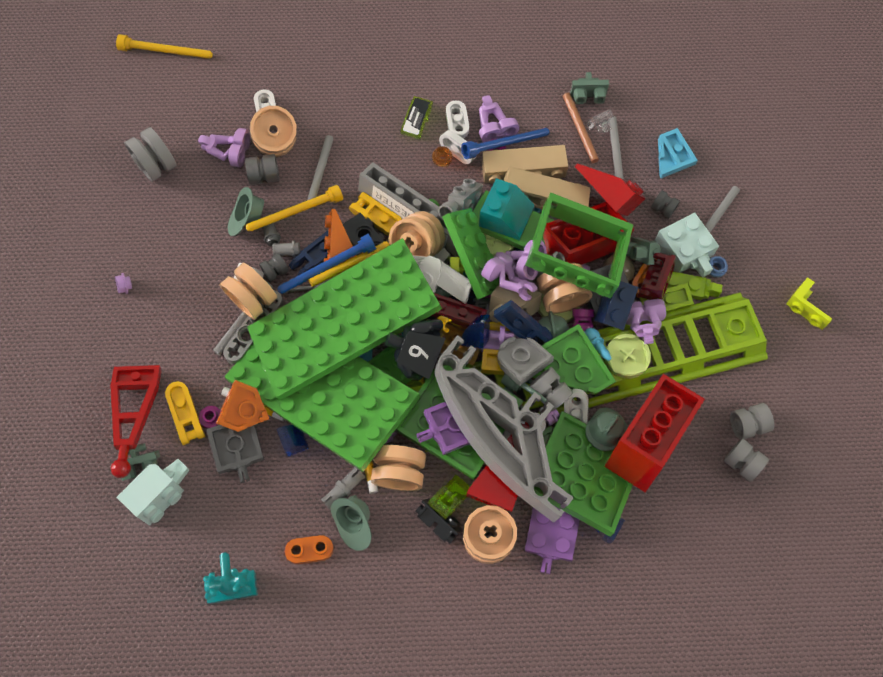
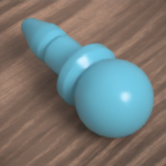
M594 328L586 329L584 332L602 358L610 361V352L603 345L604 339L600 337V333Z

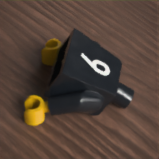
M439 316L437 319L405 326L401 336L389 332L385 345L396 349L394 357L397 367L407 379L417 380L424 384V377L430 378L446 339L440 330L449 332L450 329L445 327L447 322H451V319Z

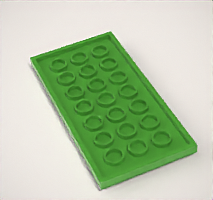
M402 238L249 325L247 328L274 394L281 401L386 341L389 332L398 335L403 332L405 326H412L414 323L428 318L442 310V307Z
M254 343L224 376L231 384H233L234 380H238L257 388L265 407L362 472L421 398L418 392L362 358L357 357L279 401L274 394Z

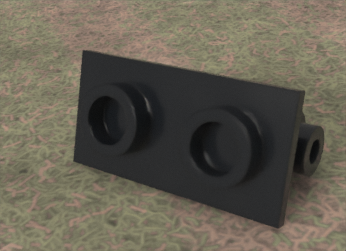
M428 498L423 500L422 503L425 507L421 504L416 509L417 517L429 528L436 522L438 525L433 532L443 542L447 541L451 544L456 539L454 534L458 535L463 532L460 522L452 515L443 516L432 507L431 503L435 499L431 500Z

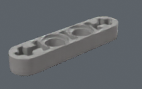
M274 290L277 295L276 304L272 303L270 306L260 303L263 309L261 314L269 315L268 307L271 313L283 307V299L278 291ZM249 316L224 348L223 354L229 364L235 365L253 344L252 339L249 341L241 339L242 334L248 331L247 327L255 323ZM238 351L239 355L232 357L230 352Z

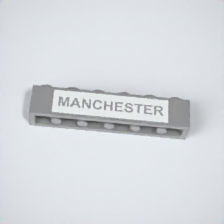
M373 162L360 173L358 191L368 194L402 219L419 211L433 214L444 228L445 242L443 247L455 257H459L445 222L438 215V205Z

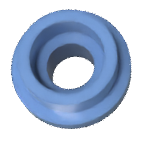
M720 256L710 258L709 263L713 270L709 275L713 277L725 275L728 269L726 260Z

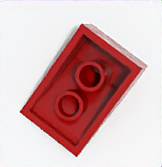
M578 163L574 166L617 213L628 216L646 199L642 195L643 189L630 179L626 181Z

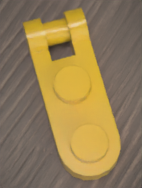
M364 192L358 196L356 203L353 202L349 206V210L354 215L361 212L365 219L368 217L374 227L389 236L390 229L394 223L402 219Z
M179 381L169 384L166 388L165 396L182 445L189 444L190 440L195 438L202 439L206 437L188 387ZM193 424L194 429L186 432L185 427Z

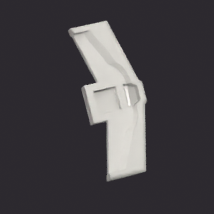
M413 255L433 293L436 292L437 286H439L464 304L467 303L472 288L468 278L443 263L439 258Z

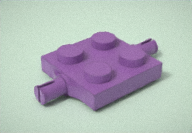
M446 402L424 410L423 413L429 424V429L416 434L420 443L433 438L438 443L443 455L470 444L454 420Z
M533 507L525 552L537 554L543 558L541 573L545 572L547 564L546 574H550L552 560H565L569 562L573 560L580 520L565 511L558 520L552 522Z

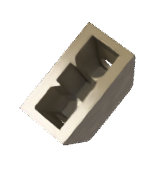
M508 275L505 276L507 281H509ZM498 285L491 294L489 317L493 322L498 323L499 321L494 318V310L510 300L531 316L539 311L542 293L537 290L531 292L528 289L527 293L532 298L529 301H525L519 296V293L501 288Z

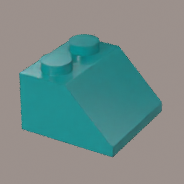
M496 178L480 211L479 227L520 241L535 205L517 185Z

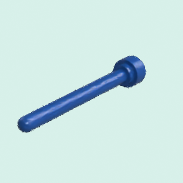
M542 128L479 144L473 141L462 143L461 151L465 159L475 158L482 151L548 136L550 131L548 128Z
M369 234L362 236L357 245L279 285L277 291L283 294L361 252L370 253L376 250Z

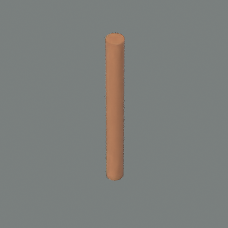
M565 93L563 99L591 163H596L599 161V158L570 93Z

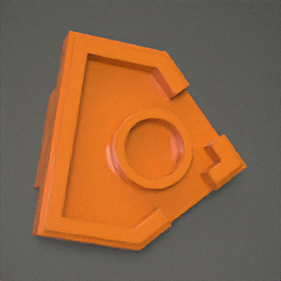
M234 380L216 424L240 432L268 420L269 416L257 388Z

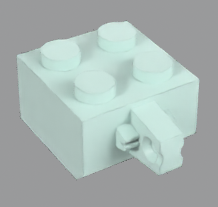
M695 212L659 230L654 241L660 245L662 254L676 256L674 272L681 273L692 268L696 269L702 278L711 273L713 268L709 260L710 257L714 256L719 245Z
M179 459L163 470L156 464L148 465L116 498L137 518L150 526L163 517L164 511L170 505H174L180 500L181 493L184 490L179 484L189 472V469Z

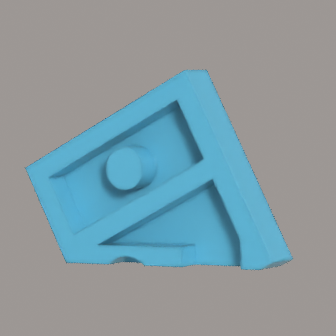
M678 128L659 136L660 178L696 165L698 160Z

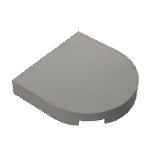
M508 338L500 345L497 356L500 368L519 386L554 360L553 355L531 338Z

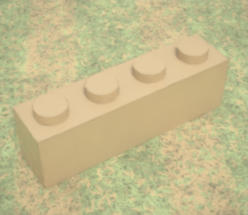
M565 145L482 151L481 164L484 184H494L496 178L504 181L509 166L559 179L566 177L568 170Z
M510 166L504 177V181L517 185L534 203L535 208L543 209L550 192L589 207L590 187L579 183H572Z

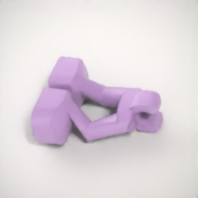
M490 95L483 96V103L479 108L481 124L479 135L482 142L516 135L519 131L517 120L515 118H506L498 103L492 102ZM490 113H493L495 115V117L499 120L498 123H488V116Z
M238 128L234 136L211 134L208 137L201 135L198 143L201 144V149L207 151V153L222 161H225L228 157L231 166L242 167L245 161V151L250 145V132L248 129ZM217 144H232L225 153L216 148Z
M533 240L526 244L524 251L497 252L494 258H499L501 255L507 254L514 260H518L516 266L513 265L512 268L515 276L520 279L534 280L538 274V271L525 266ZM541 240L538 251L547 254L546 246Z
M504 254L499 258H492L486 263L481 273L485 279L491 282L500 277L499 287L519 293V296L525 301L531 300L532 296L527 293V290L535 292L537 286L532 282L515 276L512 268L514 264L513 258ZM507 274H508L509 281L505 280V276H506Z
M661 299L646 300L644 305L640 301L633 302L626 324L631 325V330L638 337L644 338V344L654 343L653 336L659 333L662 325L661 321L666 317L665 302ZM648 320L652 322V324L640 325L642 321Z

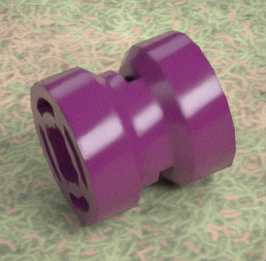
M572 309V316L574 317L572 328L580 324L583 331L588 328H594L592 324L594 309Z

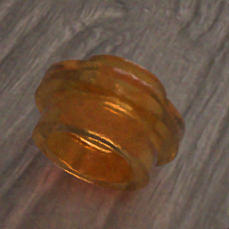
M440 146L432 153V161L437 166L445 167L452 162V152L447 147Z

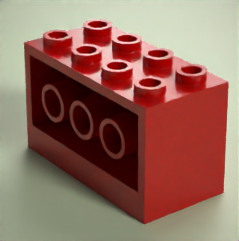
M663 374L619 440L604 467L646 493L666 464L705 398Z

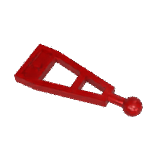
M160 365L118 366L113 369L110 385L113 445L116 450H119L117 460L111 465V473L116 478H124L131 471V465L127 461L129 450L136 449L159 390L162 371ZM148 389L139 412L121 413L120 390ZM121 423H134L129 439H122Z

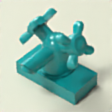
M226 552L220 554L221 576L215 577V573L211 572L203 578L204 590L206 592L205 599L208 604L258 596L255 570L249 571L244 569L242 572H238L236 568L231 569L230 556Z

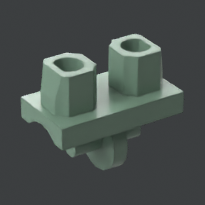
M586 72L585 78L572 80L570 94L574 97L576 104L586 103L587 97H593L596 104H603L609 87V80L592 78L591 72Z
M631 237L626 256H630L631 259L647 265H654L655 258H653L654 253H660L661 247L655 241Z
M145 443L137 445L136 449L129 450L128 455L130 454L131 457L127 461L131 465V471L128 476L121 478L122 481L137 477L134 464L142 463L143 470L148 465H158L157 458L161 457L159 450L139 455L140 451L147 450Z

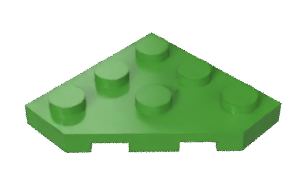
M580 324L542 345L544 349L554 356V360L532 377L535 380L545 370L553 367L560 376L559 381L565 382L570 389H581L586 393L594 395L616 383V380Z

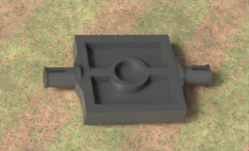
M222 425L206 429L217 472L222 474L235 470L238 471L240 483H245V480L247 482L250 481L247 467L253 463L265 460L255 425L240 432Z

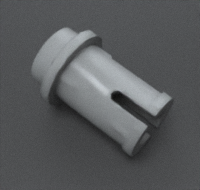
M295 240L292 243H273V255L279 253L280 256H293L295 258L296 255L300 254V243L295 242Z

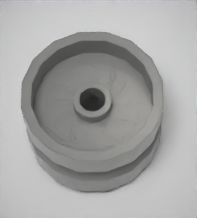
M151 127L140 132L142 142L135 137L124 142L137 167L151 182L161 177L158 165L167 172L177 167L172 154Z

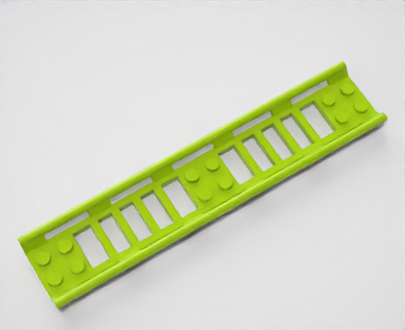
M739 292L666 312V317L661 321L660 330L662 329L675 361L664 364L654 339V343L647 344L654 367L647 368L639 377L632 379L621 378L613 374L609 369L616 383L606 389L618 386V391L589 398L588 408L650 392L659 380L641 384L642 379L681 369V374L671 376L670 378L678 383H683L767 360V340L750 300L742 297V294ZM706 317L720 347L718 350L707 353L694 323L695 320ZM646 320L642 321L640 325L652 324V322ZM627 324L624 330L612 326L597 330L600 333V337L604 339L603 345L606 348V344L610 343L618 335H636L631 330V325ZM684 325L696 356L685 358L673 326ZM744 352L741 358L704 367L705 362ZM601 357V359L607 366L605 359ZM482 360L475 362L474 365L467 364L466 366L481 372ZM493 374L496 384L504 389L506 386L501 383L504 375ZM411 380L406 386L419 392L423 384L420 381ZM522 388L525 402L522 404L524 406L532 394ZM541 400L539 402L536 401L532 407L530 406L529 410L543 407L544 404ZM564 403L556 408L559 414L562 411L564 412Z

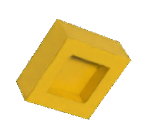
M483 349L481 373L504 375V371L500 368L497 361L499 350Z

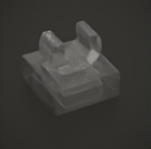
M611 109L593 116L586 123L589 129L597 127L598 133L603 135L611 130V125L608 121L614 116Z

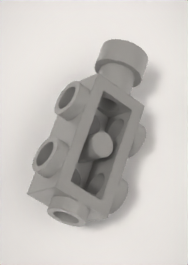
M464 179L461 186L453 188V192L448 196V202H444L439 206V217L443 220L442 216L448 213L468 208L473 210L484 194L482 193L483 184L477 183L473 179Z

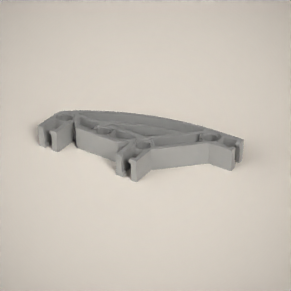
M457 335L440 356L434 370L439 388L454 420L476 453L502 482L552 522H555L562 516L564 511L562 509L558 510L548 501V497L560 503V507L563 509L570 504L574 497L556 485L551 477L541 424L554 406L548 402L544 408L541 407L539 410L541 416H536L529 408L536 401L539 402L541 396L534 392L524 407L519 410L517 399L477 369H464L472 359L476 348L470 346L468 351H465L463 354L464 357L459 359L456 355L452 354L454 350L457 351L459 346L464 343V340ZM443 365H449L453 371L445 370ZM481 393H487L491 400L485 399ZM492 420L512 434L514 447L502 435ZM521 421L526 422L530 429L524 428L521 425ZM534 487H539L543 492V496L537 495Z

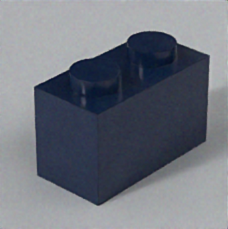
M620 281L619 287L611 298L602 296L594 321L624 330L638 287Z

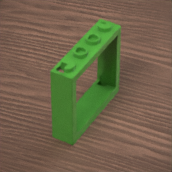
M550 192L543 206L525 266L572 283L580 288L598 293L601 296L611 298L620 284L634 224ZM549 215L617 241L609 278L538 251Z

